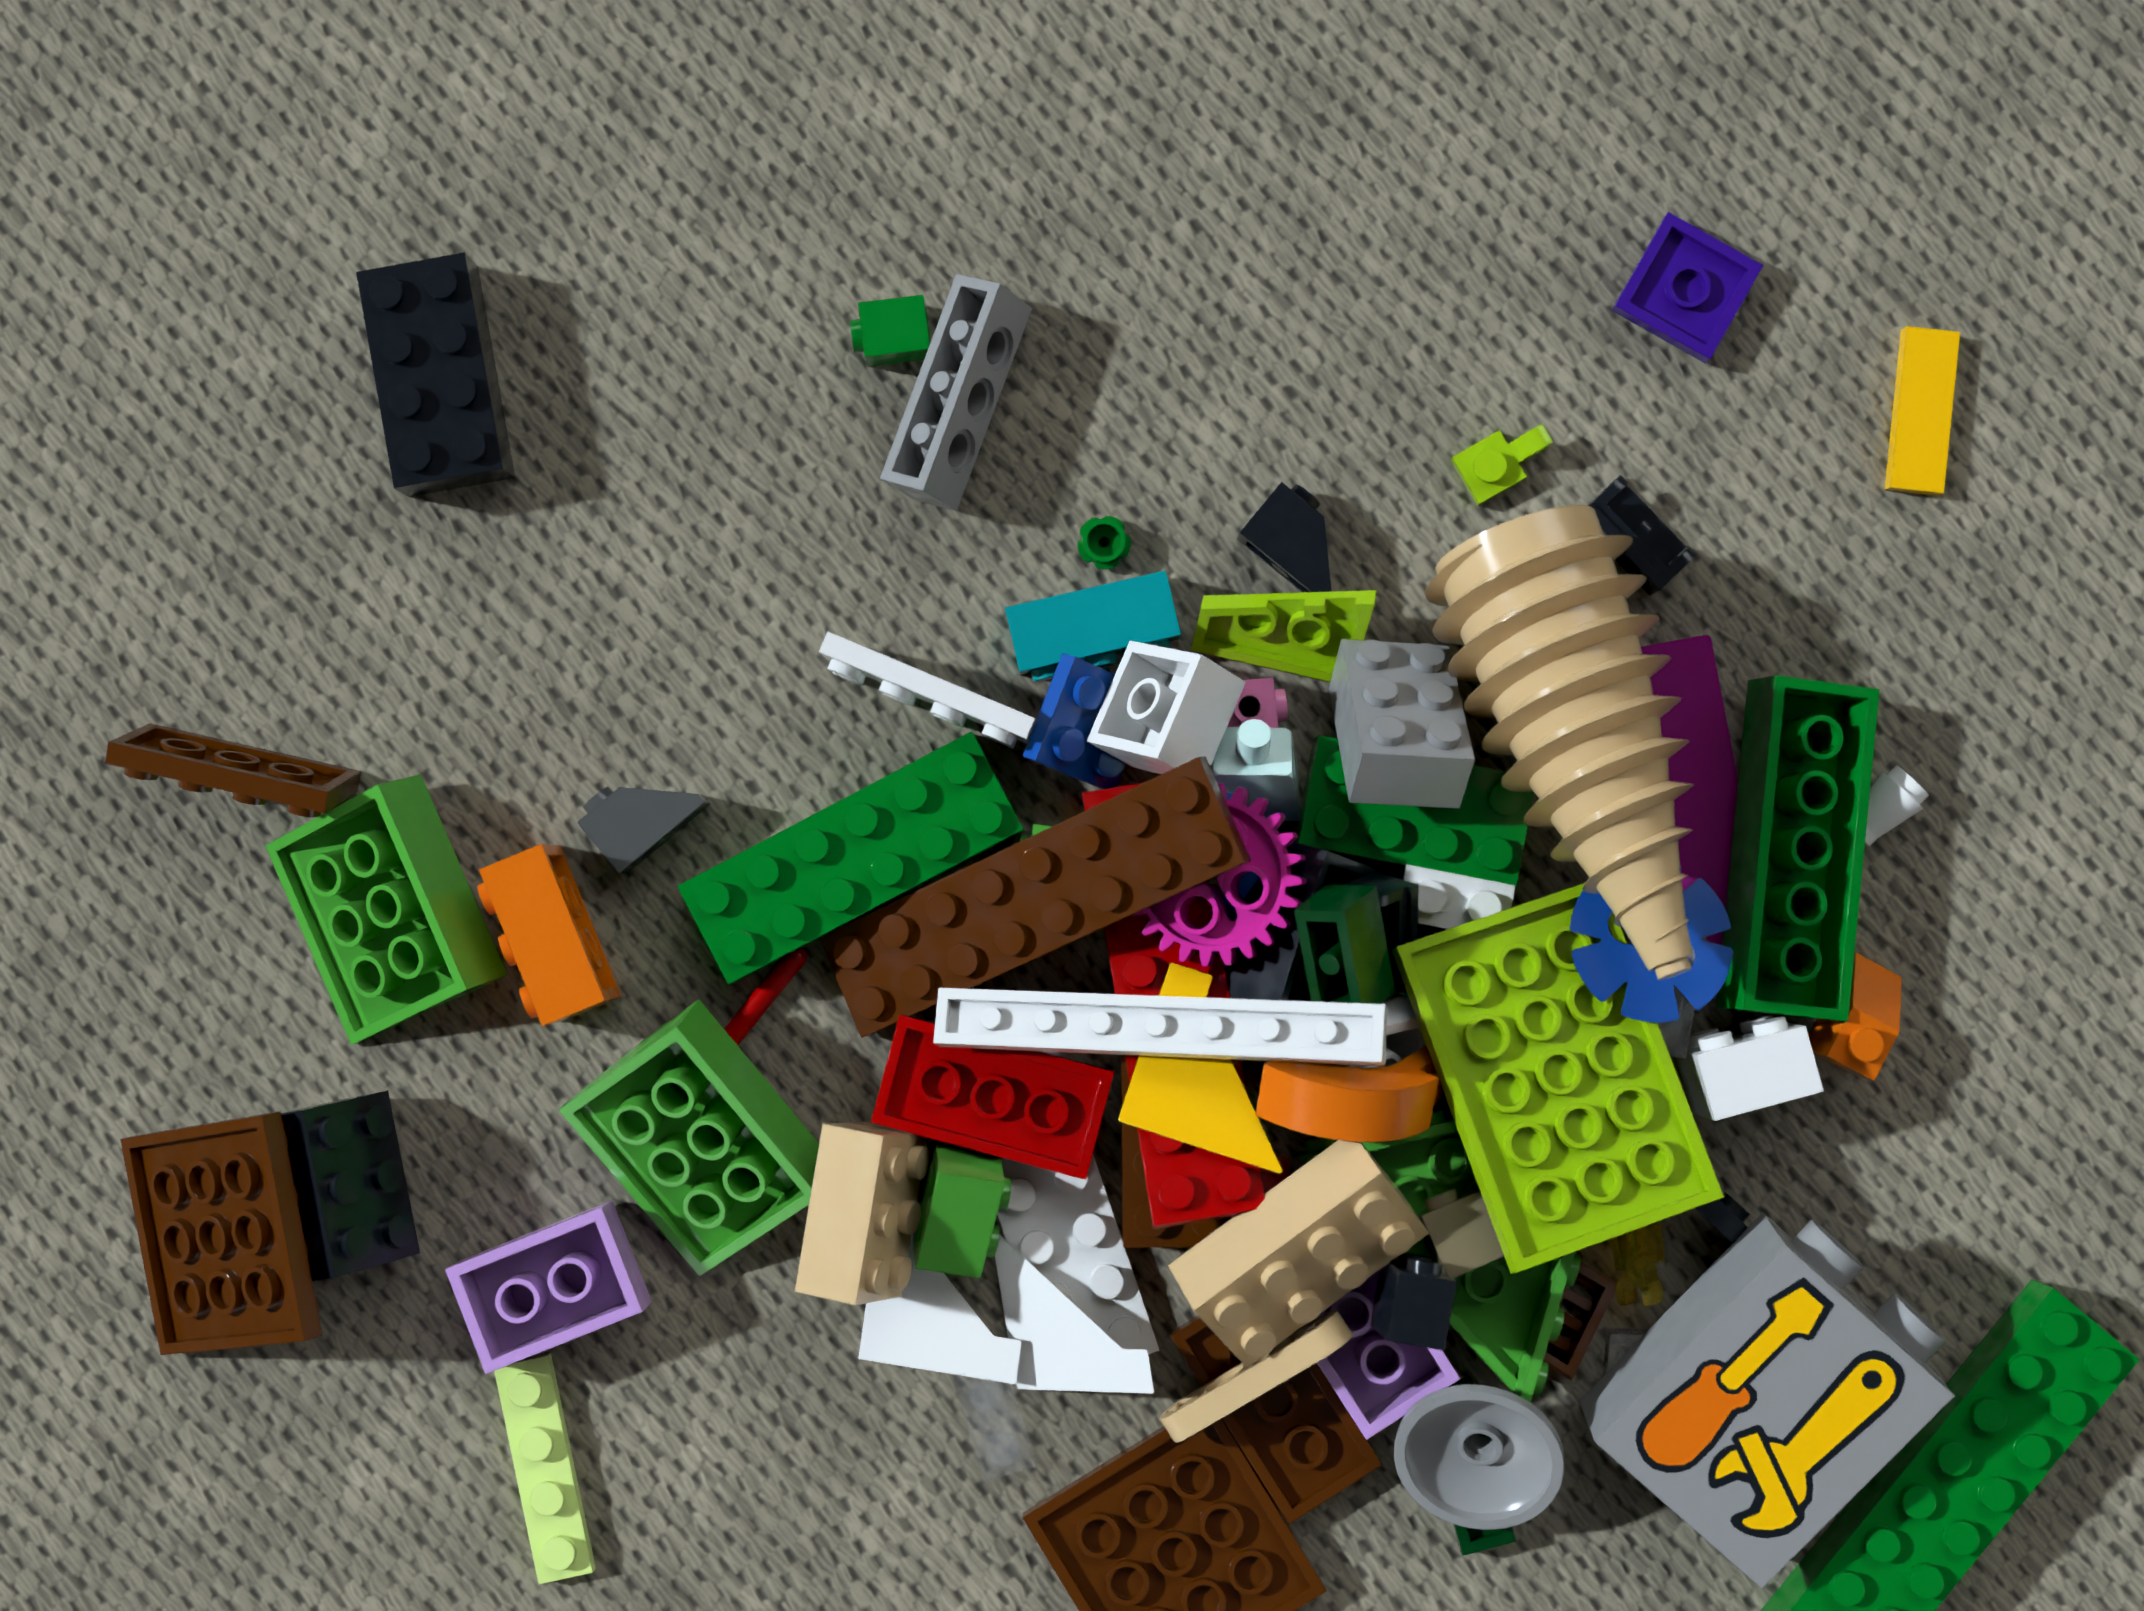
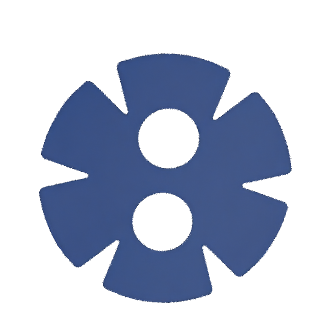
M1702 878L1697 879L1683 892L1686 919H1689L1686 923L1690 943L1695 953L1692 969L1664 980H1658L1655 971H1648L1633 944H1623L1611 935L1608 920L1612 910L1600 894L1582 891L1572 913L1570 930L1601 939L1602 941L1574 949L1571 954L1581 979L1600 1002L1607 1000L1618 988L1627 982L1628 985L1621 1014L1634 1020L1662 1023L1679 1019L1674 986L1678 988L1696 1010L1703 1008L1719 992L1730 970L1733 950L1730 947L1703 941L1701 938L1729 930L1731 924L1722 902Z

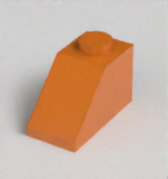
M1855 952L1848 1022L1817 1019L1808 1035L1813 1054L1850 1074L1875 1081L1900 1032L1902 977Z

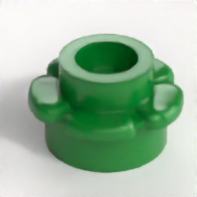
M1105 516L1102 519L1091 518L1086 521L1080 529L1081 540L1077 543L1081 558L1087 563H1094L1098 569L1108 570L1116 567L1119 563L1118 560L1127 557L1131 548V539L1124 532V524L1112 516ZM1101 538L1109 540L1107 547L1103 548L1099 545L1098 542Z

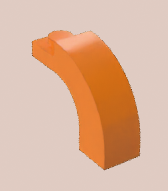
M1427 1046L1420 1048L1396 1064L1380 1068H1357L1330 1063L1269 1061L1263 1067L1255 1116L1300 1133L1327 1139L1352 1142L1393 1141L1412 1137L1429 1129L1433 1107L1440 1100L1443 1089Z

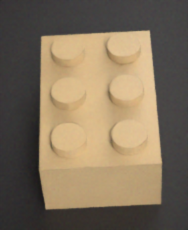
M871 1122L822 1124L795 1292L851 1305H861L901 1297L902 1290L907 1286L912 1271V1262L908 1257L911 1235L917 1230L921 1217V1207L917 1202L920 1180L926 1175L930 1162V1152L926 1147L927 1137Z

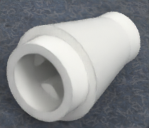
M1897 765L1888 774L1882 771L1870 789L1865 844L1869 847L1879 837L1923 810L1920 804L1929 796L1911 776Z

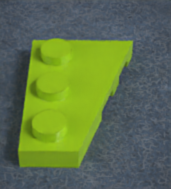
M1377 590L1203 595L1191 650L1330 682L1341 639L1364 641L1374 609Z

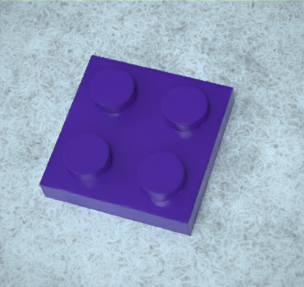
M1668 212L1663 217L1611 311L1706 364L1714 354L1763 265Z

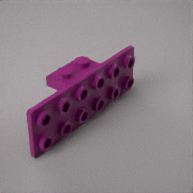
M1702 635L1641 646L1642 654L1668 655L1671 657L1664 667L1650 677L1653 695L1681 698L1677 705L1660 718L1662 737L1690 741L1668 759L1670 781L1694 784L1692 788L1674 800L1675 826L1693 830L1678 840L1681 873L1689 875L1681 880L1682 889L1684 892L1697 879L1702 878L1716 893L1726 909L1738 777L1712 640L1709 635ZM1723 932L1706 936L1707 942L1722 945Z

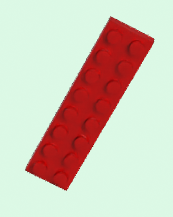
M1142 783L1083 792L1084 810L1086 811ZM1202 896L1194 899L1189 906V916L1193 924L1199 928H1204L1210 923L1213 916L1211 904ZM1148 915L1130 916L1104 928L1115 994L1159 996L1170 963H1175L1212 975L1213 978L1206 998H1229L1224 964L1219 951L1216 953L1212 966H1202L1199 950H1196L1190 961H1179L1180 944L1177 943L1170 950L1162 952L1159 950L1160 941L1164 935L1161 931L1150 936L1142 934L1145 925L1150 920ZM1125 1055L1129 1083L1131 1082L1139 1055ZM1231 1059L1246 1091L1241 1060ZM1137 1127L1153 1229L1233 1217L1239 1213L1256 1210L1265 1199L1260 1167Z

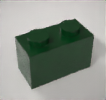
M1325 885L1294 910L1311 1002L1381 1004L1395 991L1376 886Z

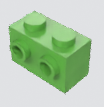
M940 1145L935 1146L920 1206V1222L912 1239L915 1269L981 1278L986 1257L994 1258L997 1251L999 1226L994 1224L998 1210H1007L1011 1195V1178L1004 1177L1001 1157L979 1151Z

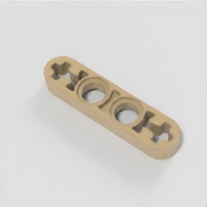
M1338 1310L1327 1312L1295 1331L1276 1345L1268 1354L1261 1356L1248 1367L1241 1363L1186 1395L1164 1411L1159 1420L1175 1443L1183 1441L1329 1356L1348 1342L1353 1333Z

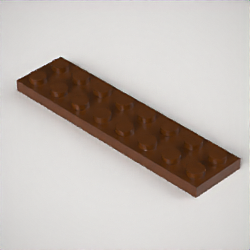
M1202 756L820 937V941L861 1038H864L897 1024L899 1014L912 1017L936 1006L938 988L973 989L1242 866L1250 862L1251 859L1207 758Z

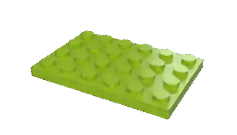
M1585 883L1397 946L1391 950L1511 1274L1724 1197L1658 1023L1634 1020L1621 1014L1628 985L1627 982L1618 988L1607 1000L1600 1002L1587 988L1575 967L1571 954L1574 949L1602 941L1601 939L1570 930L1572 913ZM1612 912L1608 920L1609 931L1617 941L1627 944L1621 927L1614 923L1616 916Z

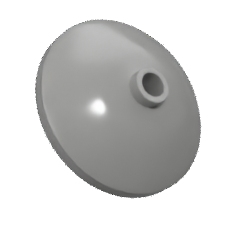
M1469 1384L1450 1386L1434 1391L1417 1401L1407 1411L1396 1433L1394 1462L1403 1486L1424 1509L1452 1524L1472 1529L1494 1530L1525 1523L1542 1513L1551 1504L1562 1484L1564 1451L1556 1429L1537 1407L1520 1396L1503 1389Z

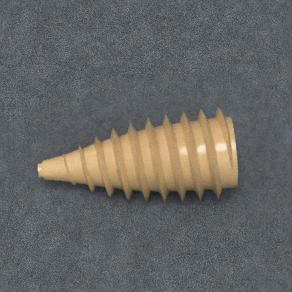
M1569 505L1534 512L1499 524L1473 536L1453 548L1439 560L1435 568L1437 574L1427 585L1425 597L1435 605L1449 608L1436 620L1432 632L1434 637L1440 642L1464 645L1449 662L1447 671L1450 676L1457 680L1481 683L1468 696L1464 703V711L1476 718L1496 719L1498 721L1484 737L1481 743L1482 749L1494 755H1514L1517 759V762L1502 777V787L1509 791L1534 792L1539 798L1525 814L1524 823L1531 827H1555L1563 838L1552 850L1551 858L1560 862H1578L1589 876V879L1583 886V890L1591 894H1600L1616 916L1614 919L1615 925L1623 927L1648 971H1655L1658 980L1671 978L1692 969L1688 960L1693 956L1686 923L1689 919H1686L1681 881L1689 875L1680 873L1678 840L1693 830L1675 826L1674 800L1694 786V784L1669 780L1668 759L1690 741L1662 737L1660 718L1677 705L1681 698L1653 695L1650 677L1664 667L1671 657L1668 655L1642 654L1639 638L1658 622L1659 617L1653 614H1630L1627 599L1646 582V577L1634 574L1618 575L1614 561L1632 545L1633 539L1626 535H1604L1596 511L1590 506Z

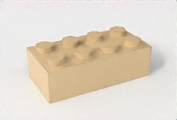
M1337 1140L1264 1194L1265 1199L1256 1210L1237 1214L1168 1265L1193 1311L1246 1367L1261 1356L1268 1354L1280 1342L1306 1323L1317 1318L1321 1312L1351 1290L1362 1285L1366 1279L1399 1255L1407 1252L1415 1243L1429 1234L1401 1191L1362 1142Z

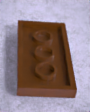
M151 723L109 741L105 764L124 768V774L131 778L140 780H156L159 776L179 780L178 786L182 789L201 793L212 792L213 788L232 792L234 800L251 805H264L267 803V800L288 805L287 811L289 813L303 817H319L321 813H326L356 794L362 772Z
M1198 1315L1170 1333V1337L1201 1386L1242 1363ZM1317 1363L1222 1418L1288 1524H1291L1382 1465Z

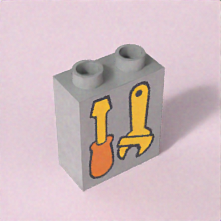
M1764 1213L1733 1242L1579 1401L1595 1443L1760 1588H1763L1954 1397V1394L1928 1361L1947 1341L1916 1309L1894 1292L1874 1312L1846 1287L1864 1267L1833 1235L1815 1220L1811 1219L1792 1239Z

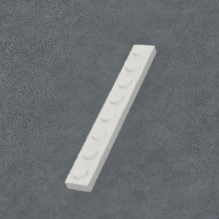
M938 988L933 1043L939 1047L1385 1066L1388 1008L1385 1004Z

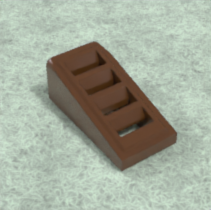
M1580 1262L1575 1282L1597 1295L1594 1301L1591 1302L1570 1290L1569 1287L1565 1286L1561 1302L1568 1303L1586 1315L1580 1321L1564 1311L1562 1327L1574 1333L1573 1338L1569 1341L1559 1335L1555 1342L1550 1340L1548 1342L1549 1346L1563 1353L1560 1361L1545 1353L1543 1362L1548 1363L1547 1377L1557 1383L1572 1381L1618 1287L1617 1282Z

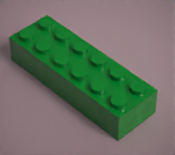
M1779 675L1748 680L1725 909L1731 928L1723 931L1722 946L1732 948L1733 955L1727 978L1717 993V1008L1848 1022L1880 689Z
M971 731L678 885L677 888L729 985L744 979L786 955L820 939V937L858 919L1025 830L974 733Z

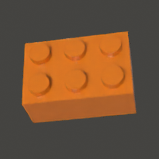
M539 844L479 869L483 882L477 885L480 899L489 915L497 914L504 931L503 935L498 936L499 945L510 967L518 966L525 986L519 988V993L524 1008L531 1019L538 1017L541 1026L562 1022L622 997L562 846Z

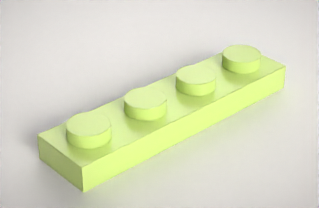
M551 1353L525 1358L494 1372L538 1584L593 1573L596 1567Z

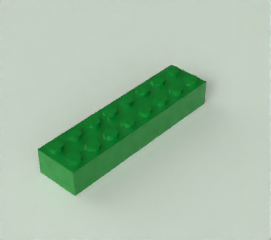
M2031 1279L1946 1383L1954 1397L1850 1500L1760 1611H1935L2140 1359L2056 1289Z

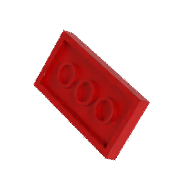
M899 1014L871 1123L1086 1180L1114 1070L1043 1051L939 1047L933 1043L934 1022Z

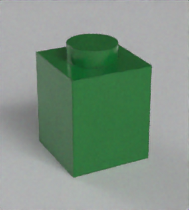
M924 295L858 303L860 319L850 320L854 353L864 352L868 367L925 359L931 341Z

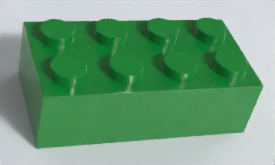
M1319 735L1313 739L1300 807V821H1298L1296 828L1298 838L1294 842L1356 858L1398 866L1408 864L1517 886L1528 825L1524 823V816L1532 807L1534 792L1509 791L1501 785L1502 777L1507 771L1473 765L1460 808L1350 803L1338 739Z

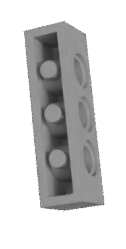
M956 274L880 476L882 481L914 500L957 511L1032 310L1028 304L1000 283Z

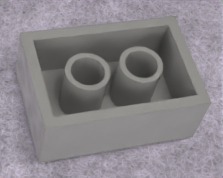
M1341 639L1329 685V693L1350 803L1460 808L1475 758L1457 679L1451 677L1447 671L1449 662L1452 659L1449 646L1433 645L1430 643L1413 644Z

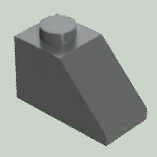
M606 787L583 806L588 814L577 823L614 868L621 874H628L711 805V803L705 796L700 794L619 787L613 792L609 787Z

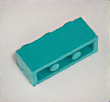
M1166 570L1005 607L1020 676L1031 674L1033 682L1051 680L1062 653L1076 656L1097 667L1103 668L1118 663L1117 654L1125 652L1129 641L1171 648L1170 641L1179 640L1181 635Z

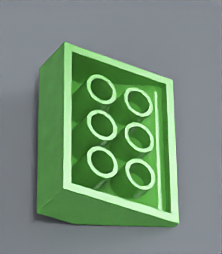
M421 774L377 784L265 845L351 1045L470 994L508 975Z
M699 999L661 1025L559 1109L564 1118L699 1276L809 1205L819 1148L818 1141Z

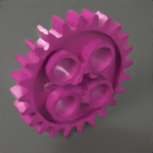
M1218 783V786L1251 859L1250 862L1218 877V883L1222 891H1224L1226 898L1237 912V919L1235 921L1229 919L1225 901L1219 887L1216 884L1205 883L1133 915H1148L1150 918L1142 931L1144 936H1150L1159 931L1164 934L1160 941L1159 950L1162 952L1168 951L1177 943L1180 944L1179 961L1182 962L1190 961L1196 950H1199L1201 964L1206 967L1212 966L1217 951H1219L1225 965H1232L1236 962V948L1238 947L1250 959L1257 956L1254 940L1258 939L1267 946L1275 945L1277 942L1270 927L1275 925L1284 929L1290 928L1292 924L1282 911L1284 907H1299L1302 904L1296 897L1289 894L1290 887L1306 884L1305 878L1291 874V866L1304 861L1305 856L1288 854L1286 848L1298 838L1297 833L1279 834L1277 831L1286 816L1283 813H1276L1267 818L1263 816L1269 801L1263 797H1259L1248 806V789L1238 787L1231 799L1228 800L1227 789L1223 783ZM1248 872L1257 874L1264 886L1262 896L1254 904L1244 901L1238 890L1239 881ZM1199 896L1207 899L1213 910L1212 919L1204 928L1194 925L1189 916V906Z

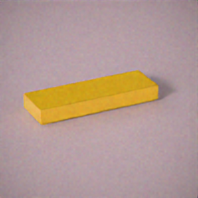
M1905 326L1901 329L1884 490L1933 496L1944 494L1960 332Z

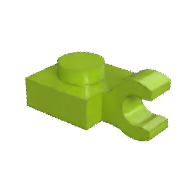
M1543 423L1509 444L1506 442L1501 431L1498 430L1451 458V461L1476 505L1479 506L1523 481L1527 476L1520 463L1550 447L1553 440Z

